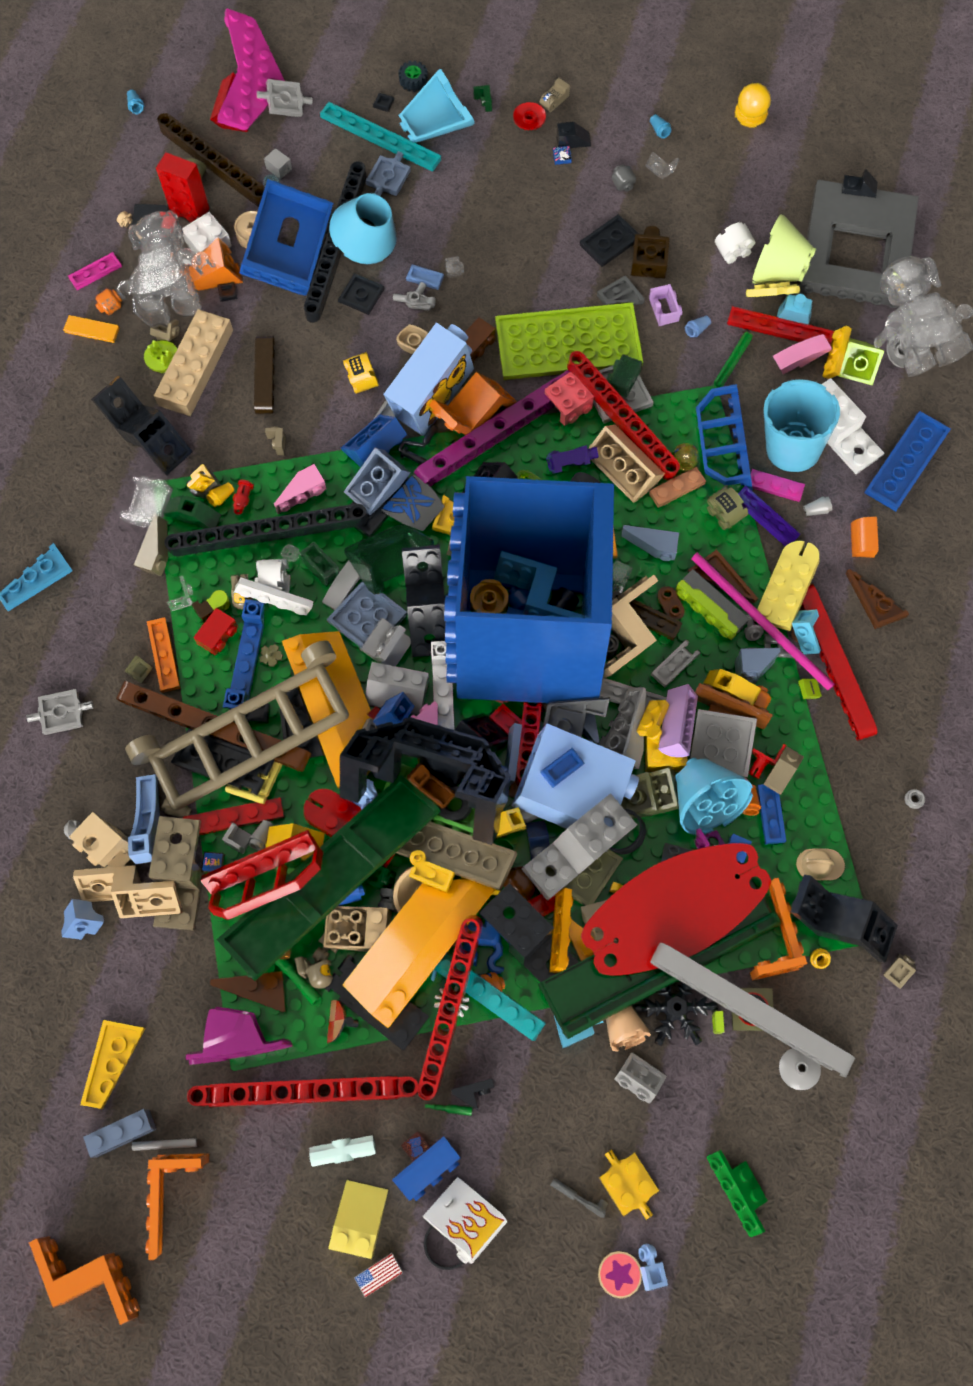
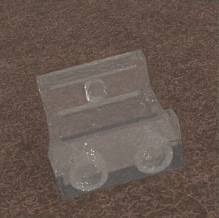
M141 476V478L133 477L132 481L137 484L129 510H121L119 517L128 524L149 528L154 514L164 518L163 513L173 489L163 479L151 480L146 476Z

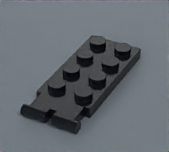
M188 728L186 733L192 731L193 729ZM210 735L204 737L221 773L252 757L249 750ZM194 744L175 753L171 760L173 765L209 778ZM272 759L226 785L238 790H242L243 787L251 790L250 793L252 795L258 796L265 782L260 776H268L275 760Z
M348 954L337 968L343 973L341 977L333 973L331 984L324 989L328 992L331 989L341 996L338 999L340 1002L401 1050L405 1051L429 1019V1016L409 1001L389 1028L383 1025L343 986L344 982L357 967L353 963L355 959Z

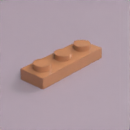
M695 467L649 491V495L656 506L660 508L705 485L706 480L698 468Z

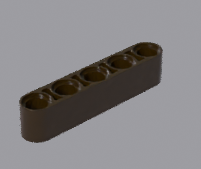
M274 336L255 337V414L274 413L272 410V406H274L272 392L274 390L273 375L275 372V365L273 364V360H275Z

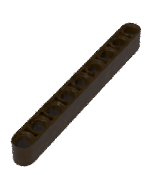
M162 113L157 117L160 131L164 136L194 159L203 162L207 169L259 207L265 186L170 114Z

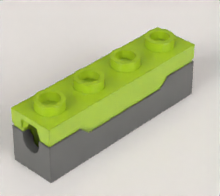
M692 569L677 584L675 591L678 597L686 600L695 612L701 613L710 625L718 628L722 636L732 640L747 625L750 618L695 570Z

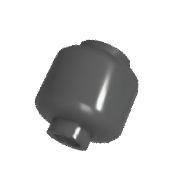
M622 164L613 170L611 178L617 190L628 192L633 189L636 177L630 166Z

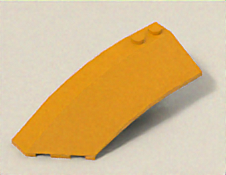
M340 632L300 634L282 641L294 675L307 669L301 653L308 646L319 641H329L336 654L335 661L325 668L349 713V717L345 721L319 734L318 738L339 789L340 754L355 732L362 729L366 720L370 718L367 713L371 709ZM317 677L299 686L313 724L335 712Z
M466 878L452 880L448 892L422 883L350 974L343 986L372 1016L389 1028L455 943L462 922L468 916L476 915L495 889Z

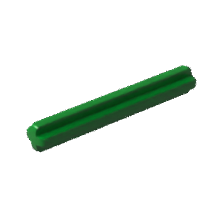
M744 332L715 379L714 386L717 388L723 387L751 342L752 333Z

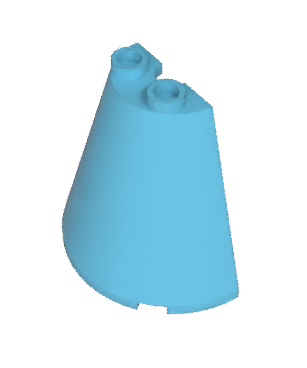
M441 69L434 74L399 115L402 121L399 124L404 132H409L408 138L414 143L475 124L473 117L467 108L463 107Z

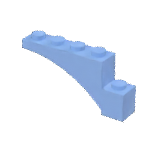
M156 774L136 777L135 819L131 835L128 837V856L135 864L151 862L160 816L158 778Z

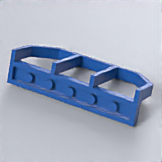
M737 384L711 389L696 407L705 474L725 486L741 483V485H746L753 491ZM731 394L728 402L729 408H733L734 413H730V417L702 422L701 412L715 396ZM736 424V428L732 429L734 439L738 438V443L711 449L705 448L704 429ZM736 452V454H740V459H737L738 469H742L743 474L726 478L708 467L707 457Z

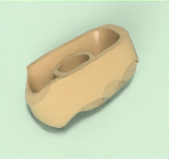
M409 324L399 332L397 344L404 351L414 354L428 335V332Z

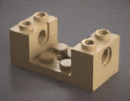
M94 812L69 836L74 841L72 845L79 852L84 850L88 854L87 859L95 866L99 864L103 867L108 865L107 867L133 866L135 864L128 856V837L116 826Z

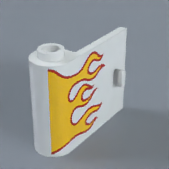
M458 1177L423 1215L425 1220L456 1245L457 1256L465 1264L467 1262L472 1264L507 1223L506 1218L495 1207Z

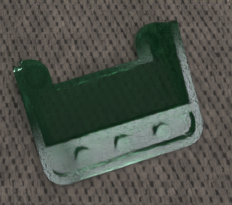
M400 524L345 548L344 552L368 590L375 595L384 592L385 586L383 582L404 573L402 548L434 545V541L415 528ZM420 562L417 566L421 569H424L428 566V564L426 562Z

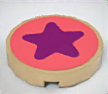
M615 1251L609 1253L601 1261L598 1270L600 1285L612 1297L621 1299L630 1297L641 1284L642 1274L640 1265L635 1257L627 1252Z

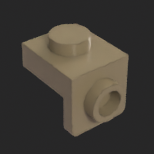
M173 320L169 322L168 327L157 324L150 329V335L155 336L158 340L170 341L179 334V321Z

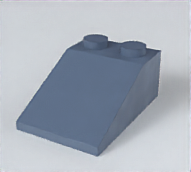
M375 448L344 490V493L355 503L362 504L366 508L367 513L371 515L400 488L410 472L385 450Z

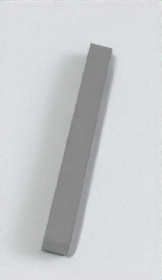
M659 943L650 961L654 966L831 1071L833 1069L839 1072L840 1076L847 1077L855 1059L851 1054L672 947Z

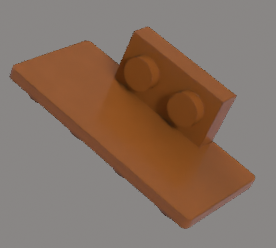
M699 683L695 691L698 695L697 701L710 706L708 711L757 719L756 727L765 729L772 718V714L765 708H756L746 700H738L727 692L715 690L709 684Z

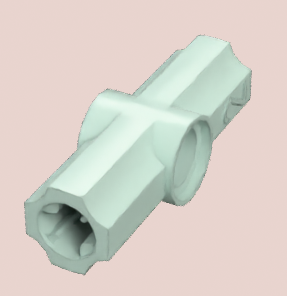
M373 1135L356 1139L336 1140L330 1144L309 1148L312 1166L333 1162L337 1164L352 1161L354 1158L376 1154Z

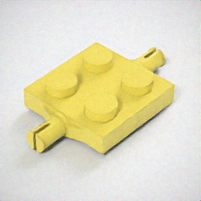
M790 281L754 285L755 289H747L746 296L798 294L800 287L797 284H790Z

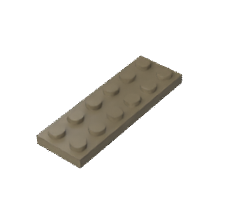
M429 822L396 852L410 858L413 851L421 850L426 855V862L428 861L454 872L455 875L499 891L502 890L517 856L516 851L496 844L490 845L474 840L473 836L433 822Z

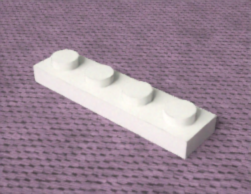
M244 578L239 579L234 590L235 593L243 597H251L261 603H269L280 609H288L298 615H307L313 606V601Z

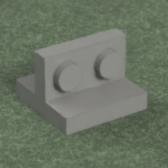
M381 618L360 650L378 663L396 666L410 646L411 639L404 634L406 630L401 625L395 627L384 618Z

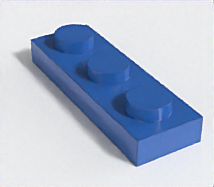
M764 784L757 785L765 845L785 843L786 835L779 794Z

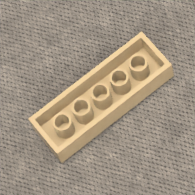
M197 310L154 394L158 406L191 417L233 332L230 319Z

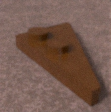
M717 549L704 558L749 602L755 603L758 601V597ZM697 564L688 570V573L692 569L695 570L709 584L722 589Z
M851 569L846 571V575L874 629L906 618L909 615L908 611H903L894 604L895 601L886 597L874 585H869L861 579L862 576L857 572H853Z
M282 971L264 973L256 981L247 975L210 980L211 986L280 1012H286L284 976Z

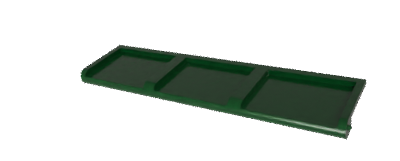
M400 775L394 783H391L320 847L323 851L321 869L300 890L248 911L216 940L247 972V976L256 981L441 812L439 807ZM313 854L286 877L285 883L294 880L312 862Z
M751 878V879H750V886H751L753 889H758L757 886L755 885L754 881H753L752 878ZM763 898L733 930L706 949L688 958L704 967L781 925L780 918L775 912H771ZM609 953L604 957V962L608 967H613L617 963V958L614 954ZM592 955L542 981L538 986L553 1012L562 1033L567 1039H570L678 981V979L659 968L627 975L609 976L601 974L594 964L595 955Z

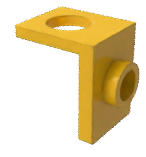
M202 464L190 475L192 480L187 486L190 489L203 493L215 480L206 466Z

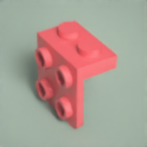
M569 372L548 386L544 392L561 412L560 422L564 426L574 423L583 413L587 414L593 406L594 396L572 372Z

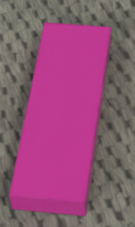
M112 252L68 275V278L76 290H79L117 270L122 265Z

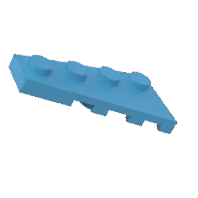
M54 543L49 546L50 550L36 558L37 562L33 566L27 567L23 571V575L19 579H14L0 592V601L7 611L12 610L73 571Z

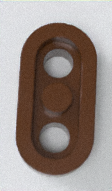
M670 586L662 587L658 591L657 600L663 613L680 621L685 611L675 589ZM664 593H669L670 596L666 597ZM672 609H677L678 613L672 612Z

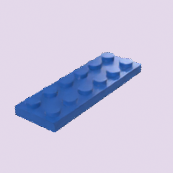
M919 411L864 493L896 512L951 429Z

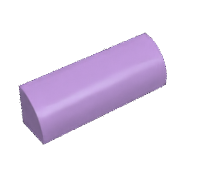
M689 684L670 689L667 693L666 701L669 707L663 719L658 750L671 757H686L690 755L698 695Z

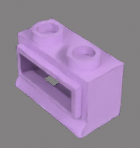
M671 284L651 288L649 300L658 325L663 326L678 322L680 315H682V308L677 303V294L675 290H672ZM666 298L671 313L663 314L659 299Z

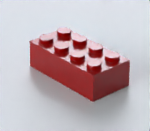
M165 152L156 170L170 212L173 216H181L192 223L210 209L197 164Z

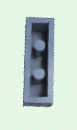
M142 1109L83 1138L90 1158H97L157 1129L150 1110Z

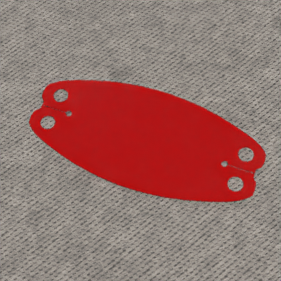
M730 843L696 849L662 861L622 886L591 916L581 933L584 945L594 952V964L598 972L609 976L657 969L658 967L654 966L650 961L659 943L666 944L683 955L690 957L706 949L733 930L760 903L771 885V879L767 871L758 866V854L755 848L749 844ZM743 851L747 853L749 858L746 864L738 863L736 859L738 852ZM736 874L740 875L739 879L735 878ZM754 876L759 877L762 881L759 889H753L750 886V879ZM595 927L601 928L604 933L603 938L599 941H595L591 937V931ZM614 938H618L619 942L614 943ZM609 953L614 954L617 958V963L613 967H608L604 962V957Z

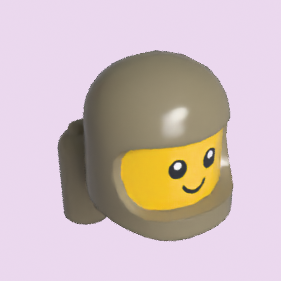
M241 574L240 576L231 575L232 603L237 609H243L245 599L254 600L251 597H243L234 592L240 578L249 580L248 574Z
M298 957L295 959L298 974L304 978H309L310 984L314 988L322 989L331 984L333 977L329 968L331 966L330 960H324L311 965L307 958Z

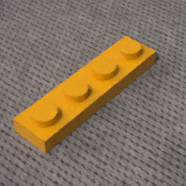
M563 888L555 895L554 930L552 933L549 972L556 974L565 970L569 963L567 951L570 944L569 927L572 922L570 911L573 897L572 889Z

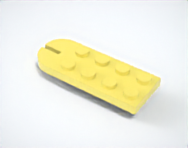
M794 541L784 547L757 608L777 628L791 631L792 622L799 612L820 561L819 551L816 546L809 542L806 548L804 541Z

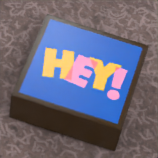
M204 852L201 872L209 873L223 867L225 854Z

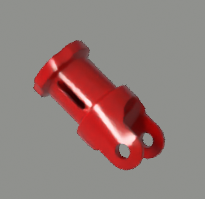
M247 480L238 481L239 487L233 495V511L237 515L242 514L243 509L248 505L250 492L254 489V485Z

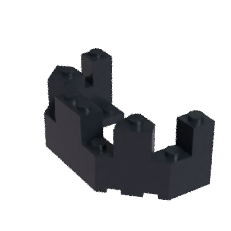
M412 717L402 719L401 723L393 724L388 722L376 725V729L366 731L364 728L355 732L340 754V798L359 803L367 790L368 770L372 772L375 778L394 783L401 772V756L406 754L419 758L420 763L432 775L449 786H458L464 772L466 773L456 791V797L467 800L468 807L475 809L473 839L486 844H493L499 833L501 813L508 801L511 776L507 771H504L501 766L502 763L496 754L491 752L486 739Z

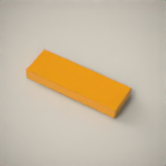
M69 315L63 330L65 333L114 343L120 328L118 325Z

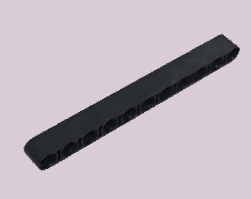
M356 161L351 164L337 208L361 196L366 181L364 163ZM330 229L304 303L305 317L311 323L317 322L321 318L342 254L340 248L336 247L332 241Z
M351 504L171 534L166 537L165 546L173 556H184L363 526L368 521L366 508L362 504ZM357 513H363L362 516L355 517ZM339 516H345L342 520H337ZM326 519L324 523H318L319 520ZM302 522H308L307 525L300 526ZM284 525H289L287 529H282ZM266 528H271L269 532H263ZM253 531L250 535H245L246 532ZM234 534L232 538H227L228 535ZM211 537H216L213 541L209 542ZM193 540H197L195 544L190 545ZM175 543H179L178 546L172 548Z

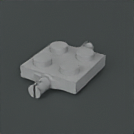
M268 79L266 82L267 92L257 91V98L267 99L269 114L300 117L303 115L302 105H312L313 102L312 97L302 96L300 83Z
M76 689L38 697V713L27 714L26 719L28 723L39 720L44 735L83 727V711L94 709L93 701L81 703Z

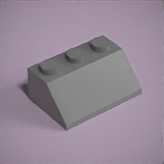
M372 662L365 695L369 706L382 708L388 699L404 692L415 706L410 714L419 715V710L424 706L429 673Z

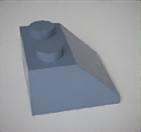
M780 648L741 649L734 662L735 674L753 684L756 683L774 664L780 653Z

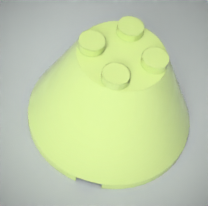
M780 214L770 232V242L768 245L765 244L752 279L754 284L786 281L802 282L810 267V261L815 254L816 248L807 241L785 215Z

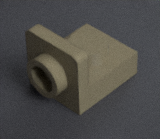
M265 428L267 439H272V448L276 450L277 455H284L286 436L283 428Z
M899 953L896 956V960L884 972L883 976L901 989L915 973V961L908 955L902 956Z

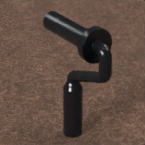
M431 425L423 439V443L403 440L398 446V451L401 453L400 458L406 457L420 465L426 462L427 459L409 451V447H404V445L425 447L433 438L438 429L437 426Z

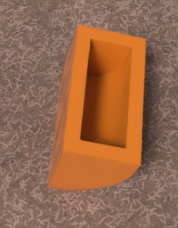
M863 517L851 522L852 557L874 558L879 551L877 517Z

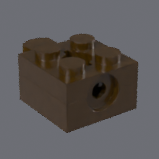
M648 226L644 231V235L635 234L631 276L665 279L670 237L660 236L658 227Z

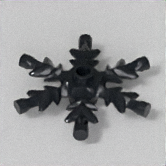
M681 982L682 986L677 985L680 991L678 994L671 993L672 985L660 990L661 992L658 995L665 996L664 1003L660 1004L657 999H655V1003L649 999H644L646 1004H635L636 1013L646 1012L645 1017H649L655 1012L656 1016H658L661 1011L666 1014V1019L659 1021L663 1025L654 1030L659 1032L654 1042L662 1047L666 1036L669 1040L671 1039V1029L675 1030L673 1025L675 1020L681 1022L680 1030L684 1028L685 1039H688L690 1036L694 1044L698 1045L702 1040L696 1031L701 1029L691 1024L695 1020L688 1019L687 1013L693 1011L697 1015L698 1011L708 1016L706 1010H718V1004L716 1002L706 1003V997L698 1002L696 998L692 1003L687 1002L686 995L692 994L689 990L693 988ZM675 1003L680 1004L681 1008L679 1011L674 1009Z

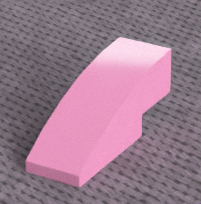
M824 334L792 345L773 357L782 374H785L798 366L801 368L832 350Z

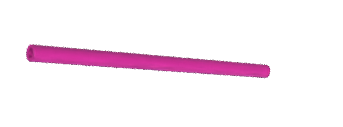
M696 553L691 558L827 691L835 685L699 553Z

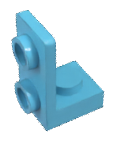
M817 609L799 610L792 622L800 649L804 654H819L821 651L813 629V625L819 617Z

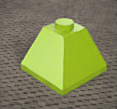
M849 338L840 375L838 376L873 385L884 350L869 343Z

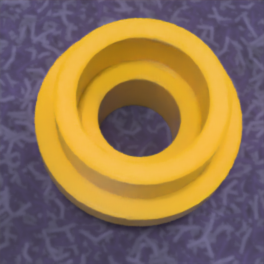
M818 948L811 953L810 962L815 968L823 969L830 964L831 956L827 950ZM822 955V959L818 961L817 958Z

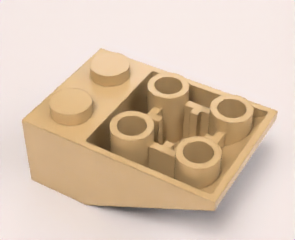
M337 906L326 916L323 947L368 952L391 923L392 912L388 908Z

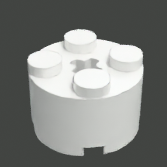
M742 222L730 225L725 229L726 233L723 235L719 234L715 239V244L727 264L734 262L737 259L736 257L742 256L744 258L750 255L751 248L755 245L752 234L744 223L743 225Z
M258 560L256 562L258 577L255 578V582L289 593L290 575H287L286 569H289L287 560Z

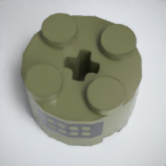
M728 485L724 486L707 500L709 505L707 511L711 516H716L719 520L718 524L723 530L731 528L748 515L747 507L743 509L741 505L744 501L732 487L728 488Z

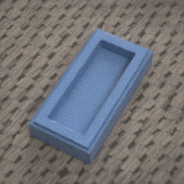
M412 264L406 281L416 284L423 282L426 284V287L439 290L444 274Z

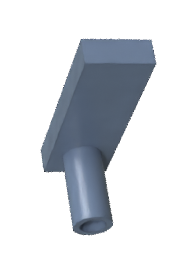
M516 723L509 729L505 766H502L504 771H507L511 776L510 785L515 782L522 730V725Z

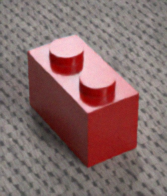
M215 608L193 638L197 645L216 656L218 652L224 649L228 638L236 633L238 625L235 619Z

